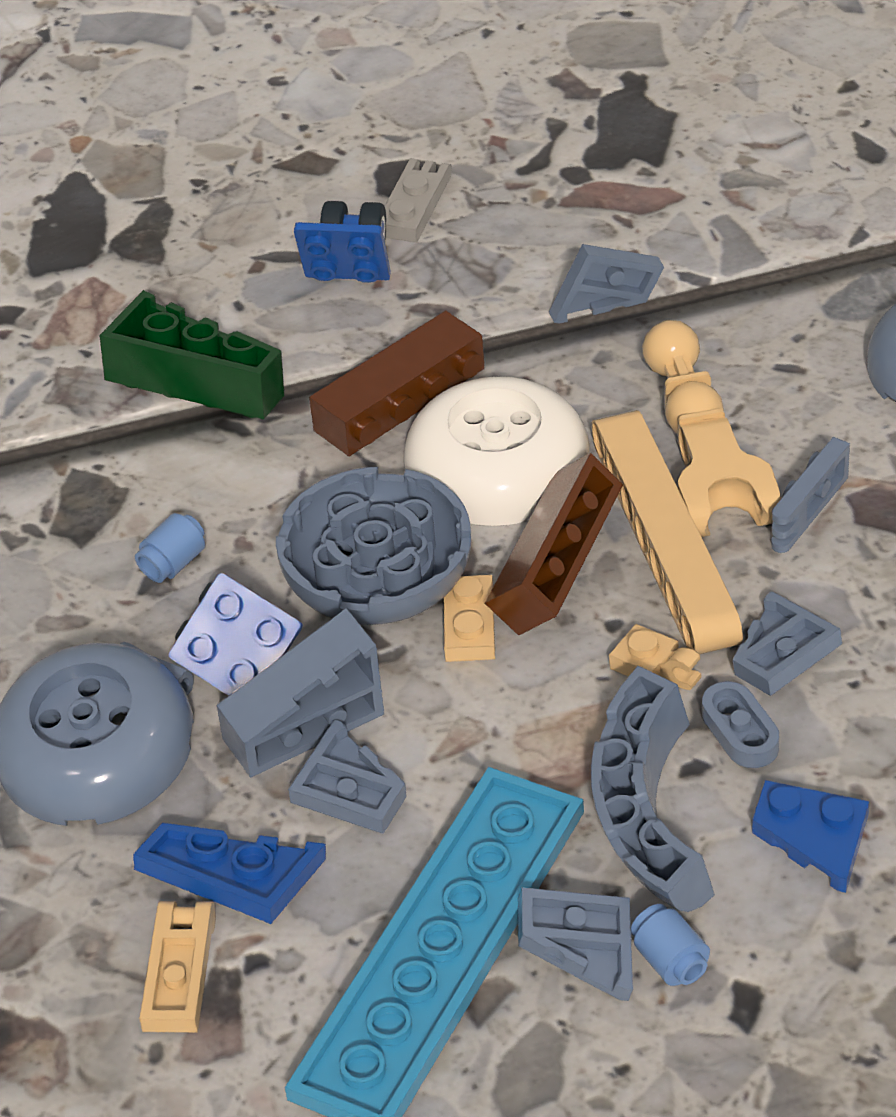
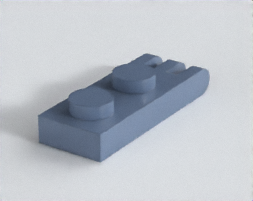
M832 437L821 452L816 451L813 453L808 461L806 470L797 481L791 480L788 483L782 499L772 510L773 536L771 547L775 552L785 553L789 551L848 479L850 443Z

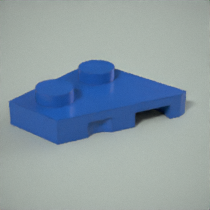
M765 780L753 816L752 833L769 845L783 849L788 858L803 868L812 864L831 877V887L846 893L869 815V801Z

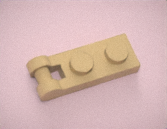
M176 901L158 902L139 1018L142 1032L198 1033L211 935L215 929L216 915L213 901H197L195 907H178Z

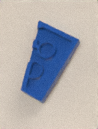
M161 823L133 854L134 870L272 924L326 860V844L307 841L305 849L279 846V838L259 835L256 842L228 839L227 834L223 830Z

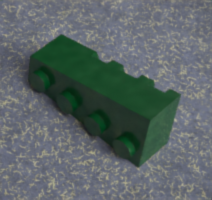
M143 290L99 335L104 380L263 420L284 397L281 350L238 331L229 334L219 331L218 322L206 317L196 321L185 316V308L172 302L164 307L156 303L155 295Z

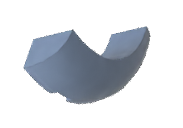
M637 666L621 685L609 704L606 712L608 720L602 731L600 741H595L591 762V788L595 808L606 837L619 858L637 880L656 897L673 908L690 912L702 907L715 895L703 856L686 846L673 835L664 823L657 818L656 811L657 788L663 766L675 743L690 723L678 685Z

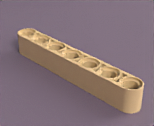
M635 410L593 420L592 436L601 463L623 484L617 498L686 647L700 655L742 644V626L736 607L641 412Z

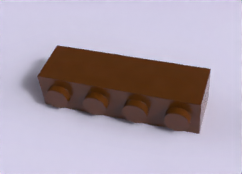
M445 310L311 395L309 401L313 431L350 457L400 423L408 420L445 390L465 382L485 369L482 334Z
M591 453L557 471L550 480L484 603L517 635H521L558 615L623 487V484Z

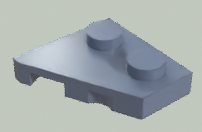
M335 719L288 789L290 803L382 834H384L407 797L405 782L390 768L383 767L378 761V756L366 745L360 748L348 736L347 727L341 721Z
M522 887L518 897V946L619 1000L629 1001L633 991L630 898Z

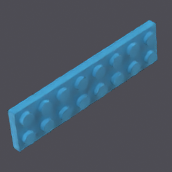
M491 767L487 768L285 1086L287 1101L327 1117H403L518 924V897L522 887L539 889L584 814L583 799Z

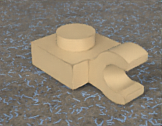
M638 624L632 627L609 654L610 669L628 677L637 666H640L676 683L678 687L685 690H691L701 679V673L692 670L700 660V655L697 652L685 647L679 648L677 640Z

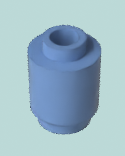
M171 514L139 544V551L135 554L136 564L148 578L157 583L163 582L167 577L170 579L174 578L205 548V540L203 538L205 533L202 526L190 515Z
M655 904L643 910L636 917L631 926L634 945L668 985H689L697 981L705 973L710 949L678 911L667 909L663 904Z

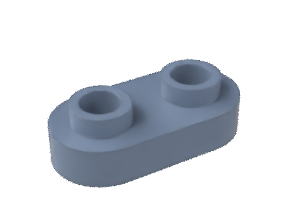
M730 681L719 682L710 686L702 697V718L728 756L736 764L747 768H760L772 763L779 753V730L751 691L742 684Z

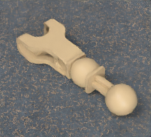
M665 320L653 326L645 336L642 345L643 356L652 371L668 378L665 381V416L668 425L678 434V445L686 467L679 477L678 490L701 537L711 535L708 528L709 517L714 511L724 507H737L747 511L757 526L772 524V510L781 500L773 470L770 464L763 459L747 454L740 449L730 423L725 417L722 398L711 387L710 374L706 371L694 372L693 366L696 364L700 353L697 334L690 326L681 321Z

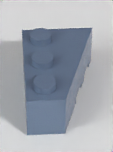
M347 608L216 705L222 739L250 778L317 747L334 719L341 721L347 727L348 732L384 715L376 644Z

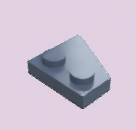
M582 244L549 310V314L554 323L568 322L567 314L590 309L593 315L609 312L619 306L629 307L646 303L664 266L657 256Z
M773 591L765 596L763 600L765 611L760 620L753 619L747 631V640L740 644L733 658L735 676L769 696L842 645L840 628Z

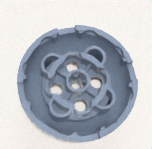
M366 467L341 472L309 487L286 509L283 514L282 527L279 535L276 536L279 565L284 578L294 593L308 606L330 618H334L347 608L360 625H379L402 621L416 616L437 604L459 581L467 565L471 548L469 515L462 501L450 488L440 481L417 471L406 469L404 475L378 474V467ZM346 551H348V552H350V553H352V554L349 555V556H346V555L343 554V553H345Z
M87 643L50 654L27 669L13 683L0 703V783L9 798L23 811L40 820L56 825L67 826L68 821L93 819L99 825L135 813L159 797L173 783L188 759L191 751L189 742L192 724H194L193 712L188 697L178 679L164 664L153 656L130 646L114 643ZM122 712L126 715L121 725L111 723L113 717L118 713Z

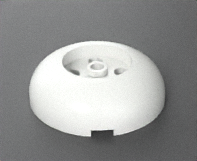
M485 377L466 381L445 390L433 398L420 411L407 435L404 448L405 470H413L428 475L450 488L465 506L470 524L485 526L510 525L529 521L548 483L557 471L589 454L590 445L581 418L575 409L558 393L541 384L521 378Z

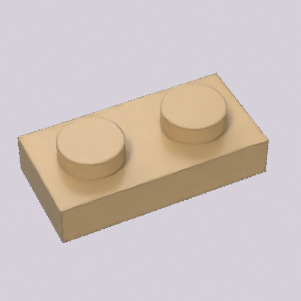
M492 575L461 576L453 589L444 597V650L446 662L495 659L494 612L484 604L493 588Z

